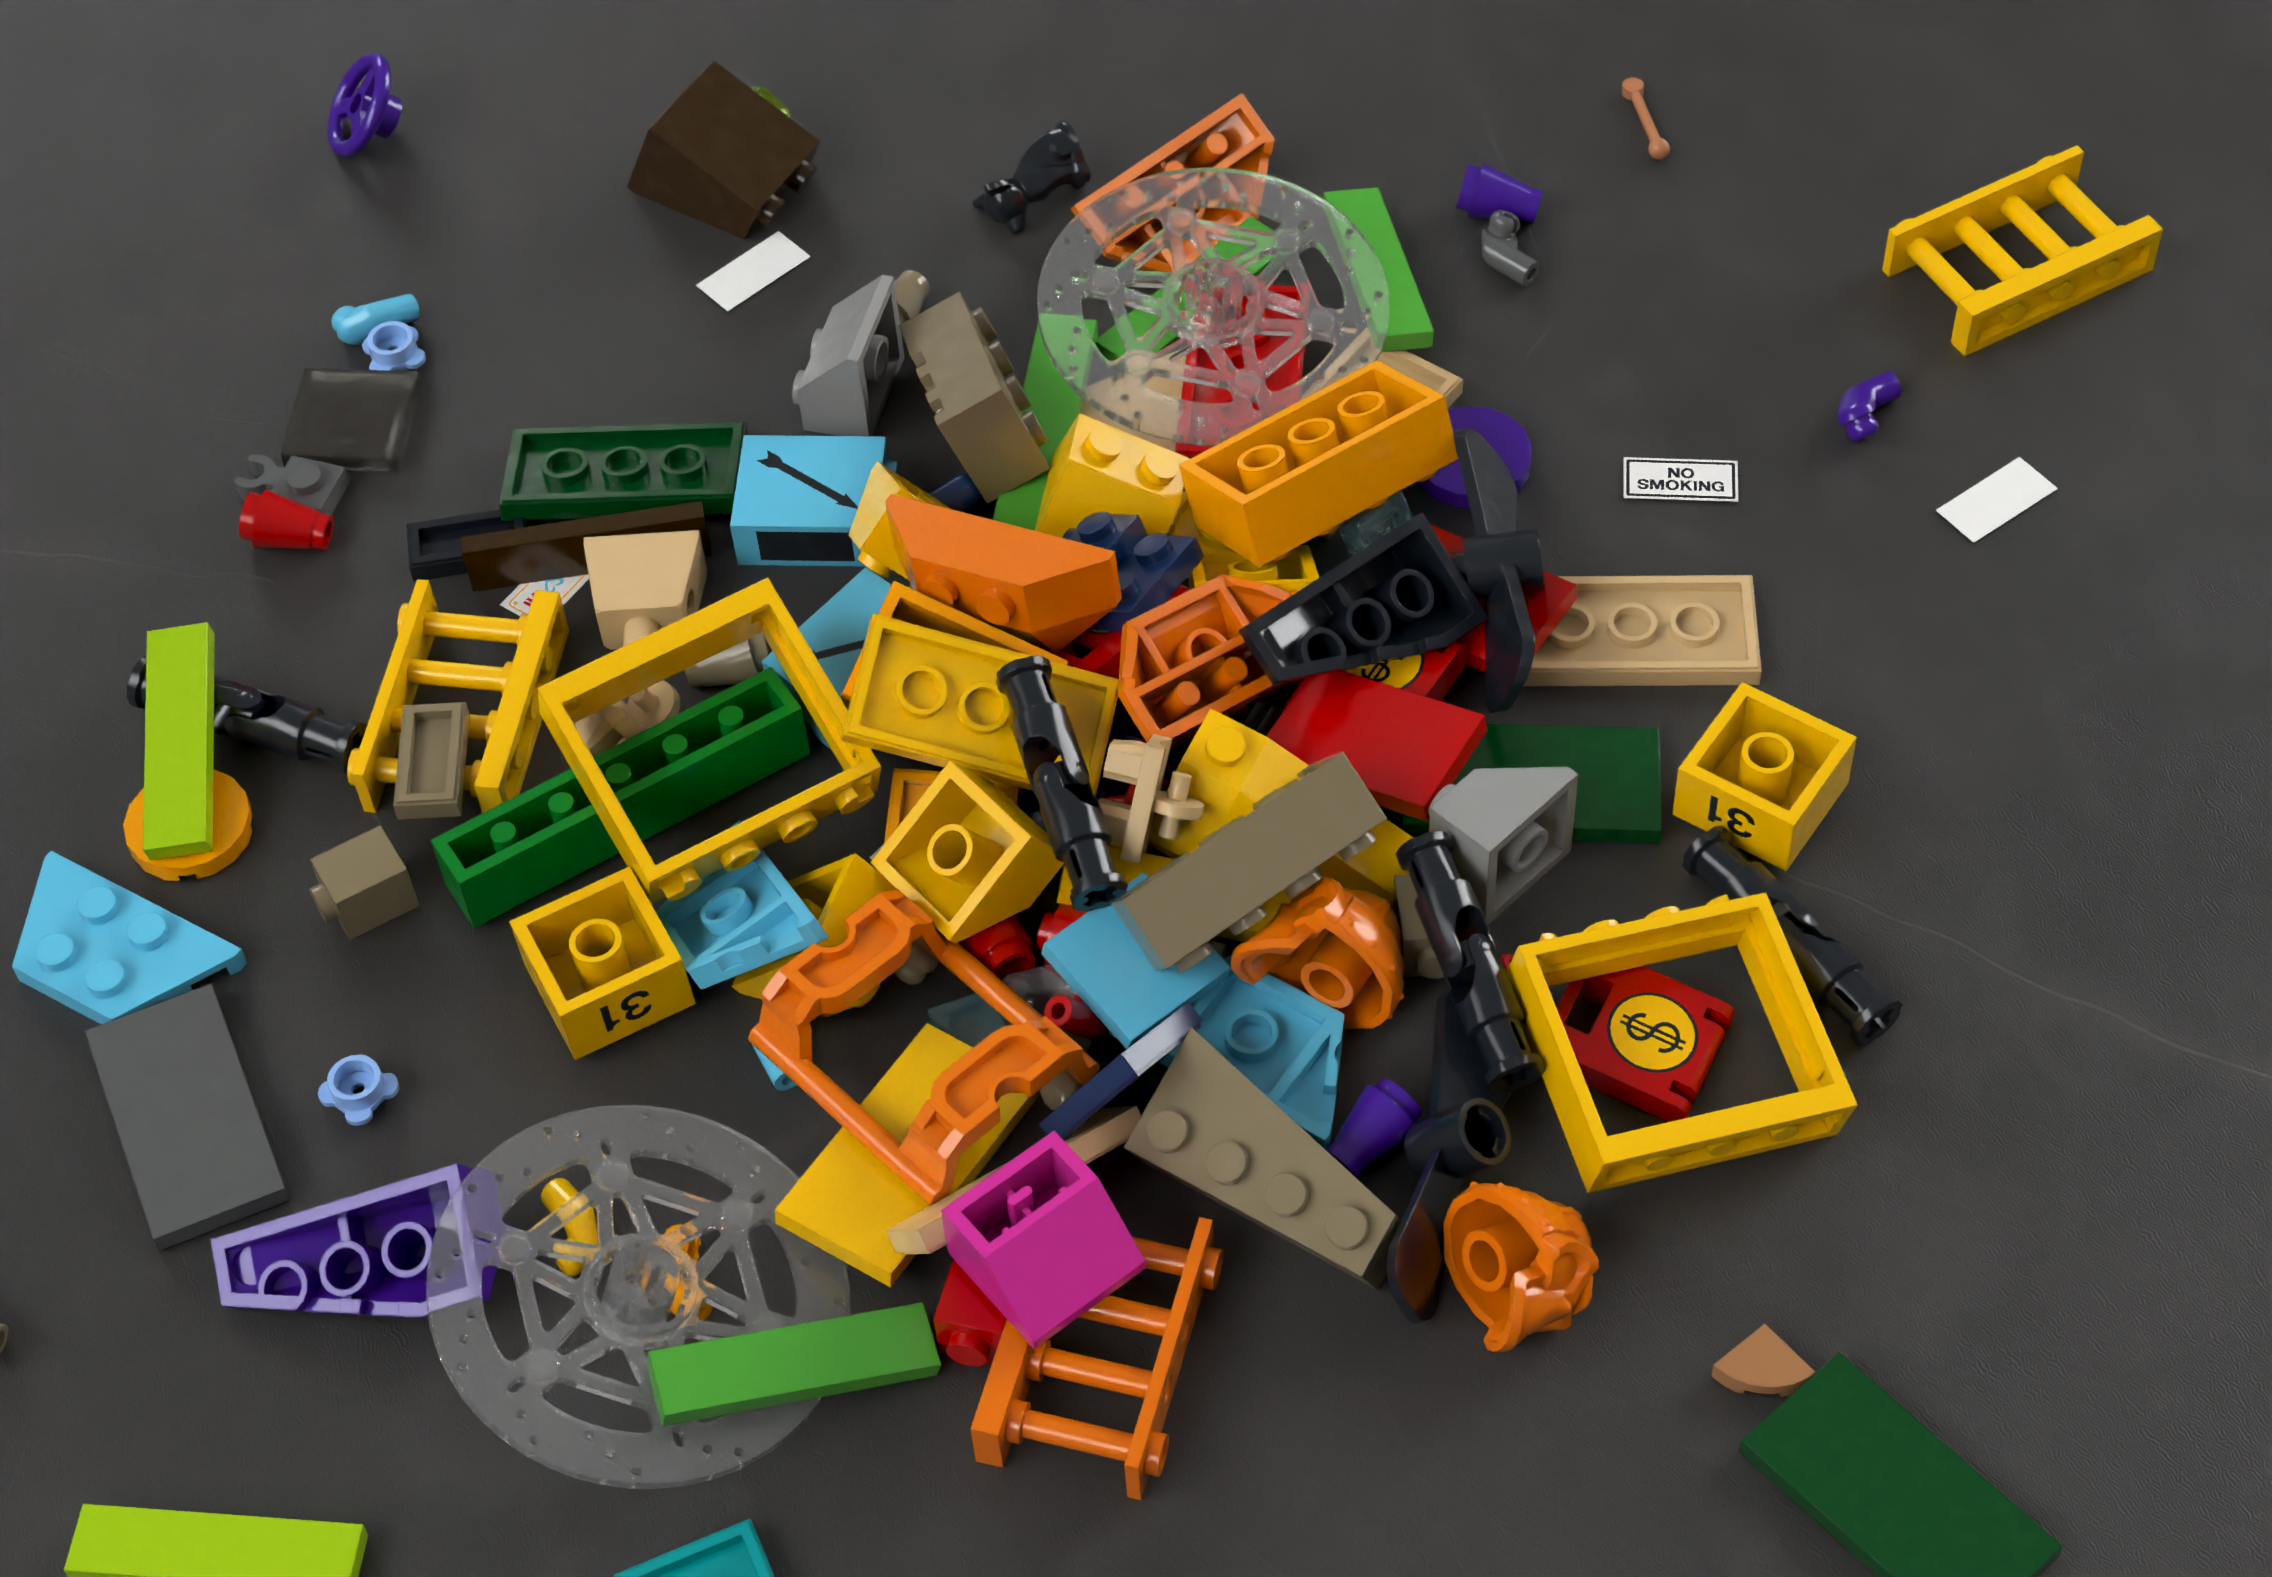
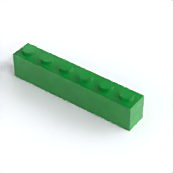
M769 667L594 756V759L641 841H644L810 754L802 707L774 670ZM572 769L431 839L445 885L473 928L619 853Z

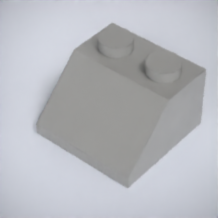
M881 275L834 305L824 328L816 329L811 342V358L806 370H799L797 372L792 390L793 403L800 407L803 430L835 436H873L904 360L893 276Z
M1571 768L1474 769L1456 785L1448 784L1443 787L1432 800L1428 810L1430 816L1429 832L1444 831L1449 834L1454 846L1451 855L1457 869L1460 870L1461 879L1471 883L1487 924H1490L1571 851L1578 773Z

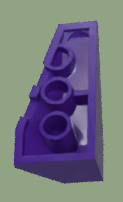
M456 1163L213 1238L210 1241L221 1306L426 1319L489 1299L506 1238L494 1175Z

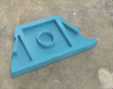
M739 820L738 822H736V823H735L734 825H732L731 827H733V826H735V825L741 823V821ZM762 848L760 849L759 856L750 864L732 872H727L725 868H722L702 878L701 885L695 891L678 900L669 901L667 899L656 912L679 952L685 969L701 990L806 949L813 943L819 944L829 937Z
M50 851L45 856L12 968L20 982L102 1025L192 991V984L225 967L231 976L241 971L246 966L247 960L242 949Z
M1232 955L1224 958L1230 967ZM1230 969L1226 979L1191 1004L1203 1020L1200 1023L1201 1027L1196 1032L1326 1150L1331 1144L1345 1029V1014L1269 973L1252 985L1239 979ZM1108 1029L1109 1035L1116 1038ZM1181 1044L1159 1063L1169 1068Z

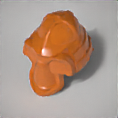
M1327 876L1322 877L1317 884L1311 885L1292 897L1289 904L1282 903L1274 918L1264 928L1259 930L1245 943L1238 945L1232 952L1231 969L1239 979L1254 985L1269 972L1274 977L1345 1014V1029L1376 1028L1387 1019H1392V1013L1397 1009L1400 1000L1404 999L1405 996L1403 993L1405 964L1402 956V933L1395 911L1391 908L1390 902L1386 898L1382 899L1365 890L1342 888L1338 881Z
M1473 1181L1470 1183L1469 1188L1453 1200L1443 1222L1444 1260L1455 1288L1474 1315L1489 1328L1483 1339L1487 1350L1507 1352L1524 1338L1535 1332L1566 1330L1570 1327L1572 1323L1571 1316L1586 1309L1590 1304L1593 1274L1599 1268V1259L1591 1247V1238L1586 1225L1582 1221V1215L1574 1208L1567 1207L1560 1202L1546 1200L1534 1192L1506 1186L1501 1182L1498 1184H1478Z

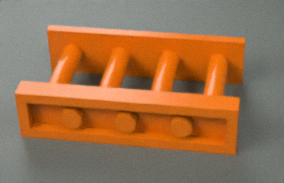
M1199 1217L1190 1249L1132 1237L1146 1261L1147 1269L1181 1276L1171 1309L1108 1295L1078 1317L1162 1336L1153 1371L1051 1348L1050 1340L1033 1349L1015 1327L1006 1320L970 1428L976 1462L1003 1468L1011 1443L1021 1445L1024 1438L1124 1461L1127 1497L1142 1500L1148 1476L1159 1477L1165 1464L1169 1435L1161 1432L1204 1289L1214 1291L1220 1278L1224 1251L1223 1249L1214 1248L1213 1220ZM1044 1376L1144 1398L1134 1434L1031 1410V1403L1025 1401L1031 1381L1041 1382Z

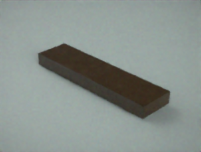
M702 501L461 537L462 555L473 592L587 575L588 568L584 550V537L699 530L704 556H712Z

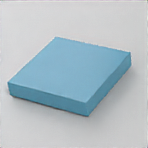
M1143 872L1129 882L1127 892L1147 879V874ZM1113 905L1087 912L1045 942L1041 952L1043 957L1084 1003L1089 1006L1092 1012L1126 1050L1187 1002L1191 1005L1226 979L1231 969L1227 962L1210 945L1213 952L1182 973L1178 972L1174 964L1168 969L1155 970Z

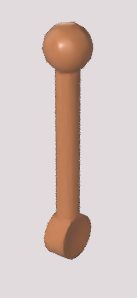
M1635 77L1627 78L1622 83V96L1632 100L1650 141L1648 146L1650 156L1661 160L1669 154L1670 145L1667 140L1660 138L1642 97L1644 82Z

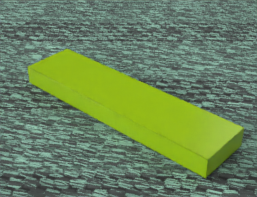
M208 622L147 631L143 851L150 860L213 851L215 633Z
M83 1504L64 1572L68 1577H359L368 1533L363 1524Z

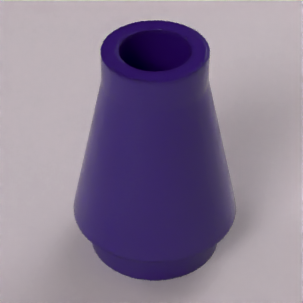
M1484 162L1482 168L1468 164L1456 208L1468 211V217L1486 219H1490L1491 214L1497 210H1505L1516 215L1519 221L1534 224L1543 190L1532 188Z
M1382 1078L1374 1087L1370 1085L1365 1086L1340 1131L1326 1151L1352 1175L1357 1177L1365 1168L1405 1141L1408 1129L1422 1116V1110L1403 1088L1389 1079Z

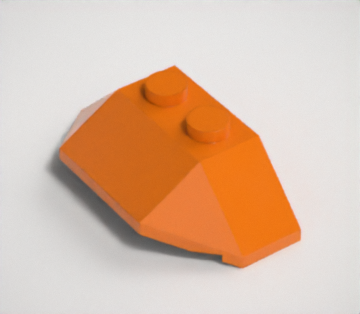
M1241 93L1075 204L1071 211L1103 256L1171 280L1247 218L1252 216L1256 220L1259 219L1267 180L1269 157L1272 155L1275 139L1243 93Z
M890 494L885 501L894 548L913 590L1051 653L1059 652L1114 609L1122 599L1115 551Z
M1221 574L1127 621L1122 626L1118 697L1146 743L1153 734L1173 738L1170 749L1175 748L1194 738L1210 708L1232 718L1245 711L1248 704L1255 699L1264 701L1294 682L1290 681L1272 685L1238 630L1298 592L1297 590L1290 593L1266 583Z

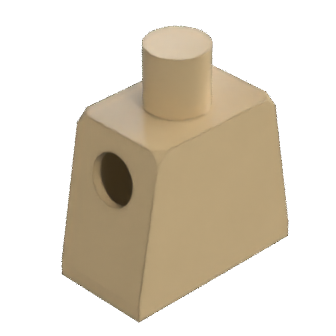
M699 530L584 537V550L593 603L604 647L610 650L619 649L699 610L707 578V566Z

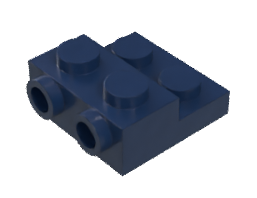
M1097 512L1084 518L1077 528H1070L1063 535L1065 539L1115 551L1122 599L1114 609L1087 630L1122 632V626L1127 621L1165 603L1205 557L1196 537L1167 536L1163 533L1148 535L1139 515Z

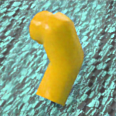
M564 1178L551 1180L541 1192V1202L563 1225L568 1236L566 1240L559 1241L553 1246L552 1255L556 1258L555 1262L562 1273L572 1277L578 1275L586 1267L592 1270L601 1256L594 1209L568 1180Z

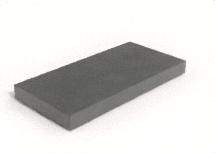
M212 984L84 1031L152 1238L159 1251L290 1200Z

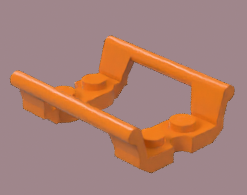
M895 889L878 893L844 919L846 936L848 938L842 944L827 948L813 943L776 972L761 993L763 1004L759 1023L750 1031L748 1040L931 1206L950 1194L959 1160L958 1156L1000 1122V1106L997 1104V1101L1001 1096L1013 1092L1025 1093L1031 1097L1063 1070L1069 1073L1081 1085H1085L1098 1074L1100 1065L1083 1051V1048L1046 1016L1040 1014L962 945L949 941L934 926V920L900 890ZM916 941L1012 1025L1003 1026L992 1032L940 1074L934 1081L931 1098L925 1102L915 1120L908 1125L909 1132L901 1143L812 1062V1028L810 1022L821 1013L840 1012L858 1001L906 962L912 949V943Z

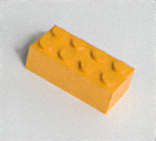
M1376 360L1179 465L1195 526L1258 567H1261L1265 564L1280 561L1288 555L1289 551L1316 536H1323L1333 532L1340 523L1356 514L1384 504L1389 496L1411 484L1432 478L1439 469L1457 460L1458 455L1445 396Z

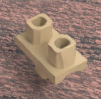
M662 680L629 696L628 703L621 700L577 721L575 726L590 752L596 756L677 715L680 709V696L673 686Z
M1153 734L1147 743L1135 740L1114 739L1109 745L1103 777L1136 785L1132 806L1103 798L1098 800L1112 838L1110 845L1122 848L1120 855L1122 860L1140 863L1142 853H1146L1156 813L1163 815L1158 835L1173 840L1178 839L1182 819H1202L1204 803L1187 796L1192 777L1190 774L1173 771L1168 791H1161L1173 738Z

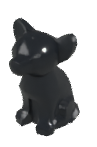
M1062 120L1057 122L1053 128L1037 137L1021 156L1013 177L992 181L984 185V194L972 202L974 208L984 207L985 212L995 222L1006 224L1012 234H1018L1027 226L1026 210L1028 204L1044 201L1053 190L1064 184L1072 185L1075 189L1085 186V183L1090 181L1091 173L1072 126L1067 121Z

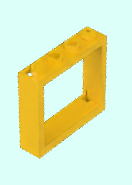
M769 578L763 579L538 687L539 713L624 862L627 867H631L651 904L664 897H667L669 901H674L689 895L701 885L702 878L722 868H725L727 872H732L745 867L759 856L761 848L780 839L785 843L794 842L809 834L817 826V821L837 810H840L841 814H848L860 809L870 802L874 797L873 792L878 790L881 772L880 763L871 748L841 741L848 710ZM762 632L844 771L655 865L574 723Z
M1766 892L1729 900L1728 895L1725 894L1712 899L1705 906L1682 911L1675 906L1664 907L1653 911L1644 919L1621 924L1616 920H1603L1592 924L1583 932L1557 937L1553 933H1544L1538 942L1519 945L1507 969L1525 1014V1021L1522 1024L1533 1053L1539 1054L1546 1070L1542 1074V1078L1587 1193L1838 1135L1857 1107V1102ZM1737 945L1799 1092L1607 1136L1548 987Z

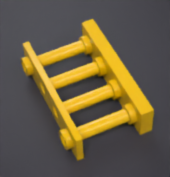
M2078 145L2054 156H2046L2034 165L1915 218L1905 219L1889 229L1882 271L1890 277L1918 265L1957 305L1951 343L1964 357L2153 270L2163 228L2150 215L2127 225L2119 226L2107 217L2077 187L2084 151ZM2058 201L2096 239L2079 247H2069L2035 211ZM2012 222L2049 260L2033 268L2023 269L1988 232ZM1965 243L2002 282L1984 290L1975 291L1944 259L1941 253Z
M417 579L409 603H403L400 607L397 620L398 637L360 748H354L350 753L347 767L348 781L350 785L355 786L364 812L376 813L386 782L396 783L398 758H395L400 743L403 705L413 704L419 684L499 691L502 693V698L498 710H491L488 716L470 714L468 739L484 740L487 745L482 760H475L473 765H466L464 790H469L472 797L478 798L481 811L484 813L520 794L542 722V717L539 713L538 687L555 680L569 634L559 592L535 590L528 614H521L519 619L438 612L429 580ZM435 636L517 644L513 662L507 661L504 667L427 660Z

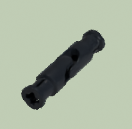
M1035 655L1016 659L1004 665L997 672L996 684L999 692L1007 695L1015 717L1012 720L1011 728L1033 792L1039 801L1040 813L1057 860L1065 863L1073 886L1070 891L1072 906L1078 911L1087 912L1111 906L1112 902L1127 893L1128 884L1125 876L1117 873L1108 849L1112 841L1099 801L1093 794L1089 782V773L1066 707L1057 703L1049 681L1052 677L1050 661L1044 656ZM1061 755L1062 761L1055 762L1057 757Z
M146 656L138 660L133 667L127 685L129 704L145 709ZM214 675V733L230 736L302 761L309 760L311 757L335 764L338 771L347 774L350 753L354 748H360L368 723L357 720L347 723L325 716L324 710L320 707L245 686L236 681Z
M1715 826L1700 835L1685 852L1682 867L1692 876L1700 875L1719 896L1727 894L1729 900L1766 892L1772 908L1776 903H1782L1789 911L1782 916H1777V920L1811 998L1821 1007L1829 1006L1851 1028L1850 1037L1858 1045H1867L1882 1036L1899 1017L1902 1003L1892 994L1884 995L1863 974L1864 965L1842 943L1837 942L1831 937L1824 936L1817 929L1818 923L1812 914L1805 909L1786 887L1760 862L1751 863L1732 844L1733 835L1724 826Z
M1444 831L1427 832L1401 845L1396 852L1397 860L1401 869L1408 871L1418 895L1415 900L1416 911L1431 948L1443 971L1450 995L1466 1035L1471 1042H1476L1488 1068L1485 1078L1491 1092L1504 1093L1514 1091L1533 1083L1542 1076L1546 1069L1541 1056L1533 1053L1522 1027L1525 1021V1014L1492 940L1488 924L1471 883L1460 877L1451 855L1454 846L1449 834Z

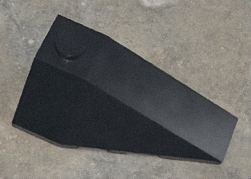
M1421 512L1238 631L1272 685L1438 651L1447 647L1489 617Z

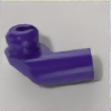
M1886 371L1851 387L1843 394L1839 404L1837 420L1839 426L1844 424L1846 434L1851 441L1856 442L1878 431L1879 424L1874 418L1872 411L1901 396V385L1897 377L1891 371Z

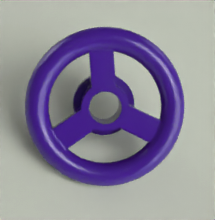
M367 53L357 59L344 75L335 93L328 118V141L334 153L339 156L350 157L359 153L374 135L387 138L398 124L402 102L399 97L390 94L392 81L390 65L386 58L379 53ZM366 75L361 87L356 90L357 86L359 85L363 77ZM346 117L351 119V137L348 140H345L344 137Z

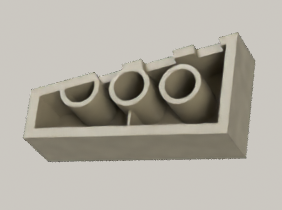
M959 291L899 325L909 354L917 367L915 369L917 375L927 391L925 393L927 401L933 412H936L934 416L935 422L987 504L997 499L998 495L1007 493L1050 469L1040 448L1041 445L1049 440L1034 412L1029 410L1023 413V410L1032 405L1017 377L1012 375L1006 378L1007 375L1015 370L999 341L996 340L991 344L989 343L998 338V335L982 307L971 311Z
M1343 751L1313 762L1297 773L1300 780L1296 778L1279 789L1273 790L1253 804L1252 808L1254 811L1245 817L1240 815L1205 837L1198 844L1200 847L1192 853L1186 852L1175 858L1111 903L1155 970L1168 969L1174 964L1179 973L1186 971L1213 952L1207 941L1228 927L1234 936L1242 933L1268 914L1262 905L1264 902L1284 890L1288 898L1296 896L1323 877L1317 866L1338 853L1341 859L1346 861L1377 840L1371 829L1385 821L1387 817Z
M1191 1027L1124 1148L1146 1165L1378 1290L1387 1274L1388 1249L1401 1219Z

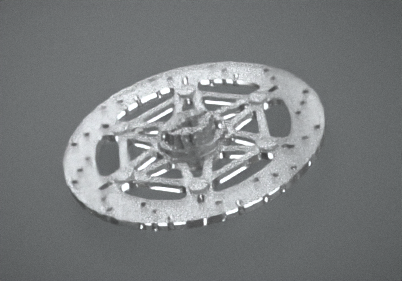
M1204 167L1161 172L1129 182L1104 194L1077 214L1058 235L1042 266L1037 294L1038 323L1043 344L1053 365L1076 394L1108 418L1130 429L1172 442L1215 446L1378 360L1386 340L1390 314L1387 280L1380 260L1371 244L1347 216L1316 194L1293 183L1261 173L1231 168ZM1169 201H1173L1176 207H1172ZM1197 208L1242 210L1270 218L1281 223V225L1273 232H1265L1200 220L1197 218L1194 210ZM1152 218L1161 221L1163 229L1116 267L1095 264L1096 259L1105 248L1130 228ZM1209 238L1249 245L1251 247L1225 260L1220 256ZM1183 240H1191L1204 259L1188 264L1185 260ZM1310 247L1318 249L1332 266L1343 292L1344 308L1333 309L1319 304L1299 258V255ZM1164 248L1171 250L1173 272L1137 271ZM1268 255L1274 256L1258 276L1252 275L1249 270L1245 269ZM1283 270H1288L1302 301L1271 292L1267 289ZM1126 287L1162 288L1163 294L1162 297L1155 298ZM1184 291V310L1180 311L1178 307L1181 302V293ZM1246 295L1248 298L1246 314L1242 317L1243 296ZM1091 297L1107 301L1126 352L1117 360H1107L1092 341L1082 313L1081 304L1084 298ZM1124 306H1130L1159 317L1142 337H1137ZM1269 308L1302 320L1263 318L1265 309ZM1167 331H1173L1181 338L1156 353L1151 352ZM1254 335L1291 336L1264 360L1257 359ZM1311 340H1320L1334 344L1324 360L1299 381L1275 392L1267 388L1265 379ZM1237 343L1240 344L1245 368L1237 369L1223 348H1228ZM1197 348H1203L1218 370L1175 363L1174 361ZM1153 376L1227 389L1230 391L1233 401L1227 403L1187 401L1152 391L1144 387L1143 384ZM1252 403H1256L1260 410H1255Z
M648 1105L598 1106L568 1112L522 1130L495 1148L464 1178L445 1208L431 1245L426 1275V1306L435 1348L447 1376L475 1415L499 1438L523 1455L573 1478L600 1485L628 1489H664L714 1480L738 1471L763 1458L784 1443L804 1424L823 1397L787 1403L788 1405L781 1404L759 1408L760 1412L754 1409L727 1414L706 1423L695 1420L662 1426L646 1364L647 1358L643 1350L684 1345V1338L707 1341L850 1315V1293L846 1265L844 1261L775 1223L776 1207L798 1182L799 1178L774 1154L749 1137L708 1118L676 1109ZM601 1143L607 1144L610 1155L603 1153ZM650 1157L684 1164L722 1181L732 1188L734 1192L722 1202L717 1203L635 1176L630 1158ZM578 1164L585 1165L588 1168L592 1183L531 1229L524 1231L506 1225L502 1221L506 1213L524 1194L549 1176ZM760 1195L766 1197L760 1203L754 1204L751 1202ZM620 1198L623 1200L638 1233L620 1236L614 1234L612 1199ZM642 1199L695 1215L697 1218L666 1234H659ZM588 1207H594L597 1210L598 1244H587L550 1237ZM765 1224L771 1227L786 1253L795 1285L796 1314L794 1316L781 1315L767 1308L748 1234L760 1225ZM712 1230H718L721 1233L720 1237L698 1261L692 1260L680 1248V1246ZM474 1237H480V1238L489 1240V1241H491L492 1243H487V1242L478 1240V1239H476V1238H474ZM728 1252H732L736 1256L747 1300H742L705 1280ZM544 1256L583 1263L584 1267L581 1276L578 1279H573L538 1261L535 1257ZM613 1261L600 1303L596 1294L598 1285L602 1279L605 1265ZM489 1265L512 1272L530 1348V1350L514 1361H509L503 1357L490 1332L484 1313L481 1293L482 1269ZM681 1281L685 1290L676 1318L667 1322ZM532 1282H538L576 1302L551 1331L543 1329ZM707 1303L744 1322L745 1326L699 1320L697 1315L701 1304ZM582 1322H587L600 1335L597 1339L566 1355H562L557 1351ZM615 1349H621L639 1386L629 1385L583 1370L581 1367ZM521 1382L525 1384L516 1392L511 1393L508 1391L516 1383ZM558 1383L578 1388L647 1411L652 1430L648 1433H634L593 1425L554 1407L544 1400L542 1395ZM673 1432L680 1435L682 1447H678L674 1443Z

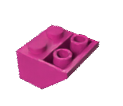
M1052 1131L941 1209L947 1252L1033 1349H1036L1146 1269V1261L1101 1181L1055 1131Z

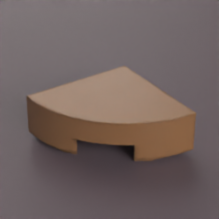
M1763 1324L1713 1364L1712 1377L1734 1392L1744 1394L1746 1390L1761 1394L1779 1393L1780 1397L1791 1396L1816 1372L1766 1324Z

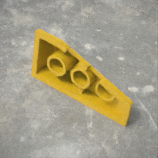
M1210 708L1176 770L1192 776L1187 796L1204 803L1202 819H1182L1178 839L1173 840L1158 835L1163 815L1156 813L1149 846L1174 859L1186 852L1192 853L1200 847L1198 844L1205 837L1240 815L1245 817L1254 811L1252 808L1253 804L1296 778L1300 780L1297 773L1309 765L1270 738ZM1386 819L1371 829L1377 840L1366 849L1346 861H1343L1339 854L1336 853L1317 866L1323 877L1327 876L1338 881L1342 888L1368 891L1382 899L1386 898L1390 902V906L1393 907L1394 875L1409 874L1408 871L1401 869L1396 852L1401 845L1413 837Z

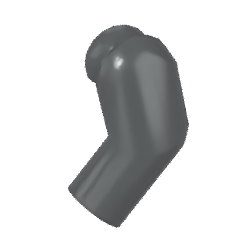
M1497 210L1491 214L1489 224L1484 225L1482 229L1481 245L1483 259L1493 269L1523 287H1528L1536 279L1540 271V263L1518 250V240L1515 234L1520 228L1519 218L1511 212Z

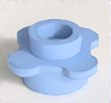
M388 321L374 327L362 343L364 353L370 355L372 359L369 365L371 374L375 377L385 378L390 374H399L407 371L409 368L417 369L422 366L426 356L425 352L419 349L416 344L419 338L418 331L414 327L399 321Z
M361 1054L351 1055L333 1065L328 1073L327 1081L319 1087L318 1097L322 1105L326 1107L335 1106L345 1113L346 1121L349 1124L360 1126L372 1119L373 1111L377 1109L381 1102L397 1095L399 1082L394 1074L381 1073L378 1064L370 1057ZM365 1087L363 1092L353 1093L356 1089Z

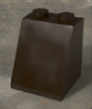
M713 60L650 126L627 188L639 196L745 240L759 224L768 228L775 221L786 204V201L782 198L790 189L799 193L808 184L817 170V166L812 163V159L821 141Z

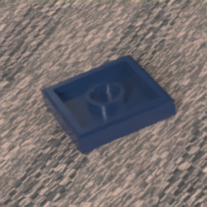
M1187 1002L1108 1064L1040 1122V1127L1047 1135L1055 1131L1062 1139H1065L1184 1041L1191 1027L1197 1031L1201 1027L1202 1018Z

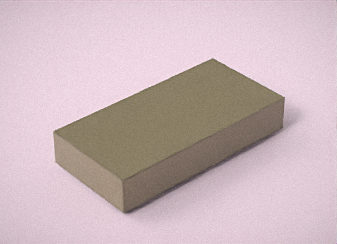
M466 702L403 705L393 803L398 820L461 816L470 713Z

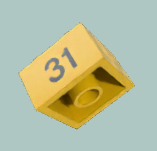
M1741 682L1678 768L1672 815L1706 832L1715 826H1724L1733 835L1732 844L1787 871L1847 786L1857 737Z
M630 866L509 921L524 965L575 1060L696 1004L683 960Z

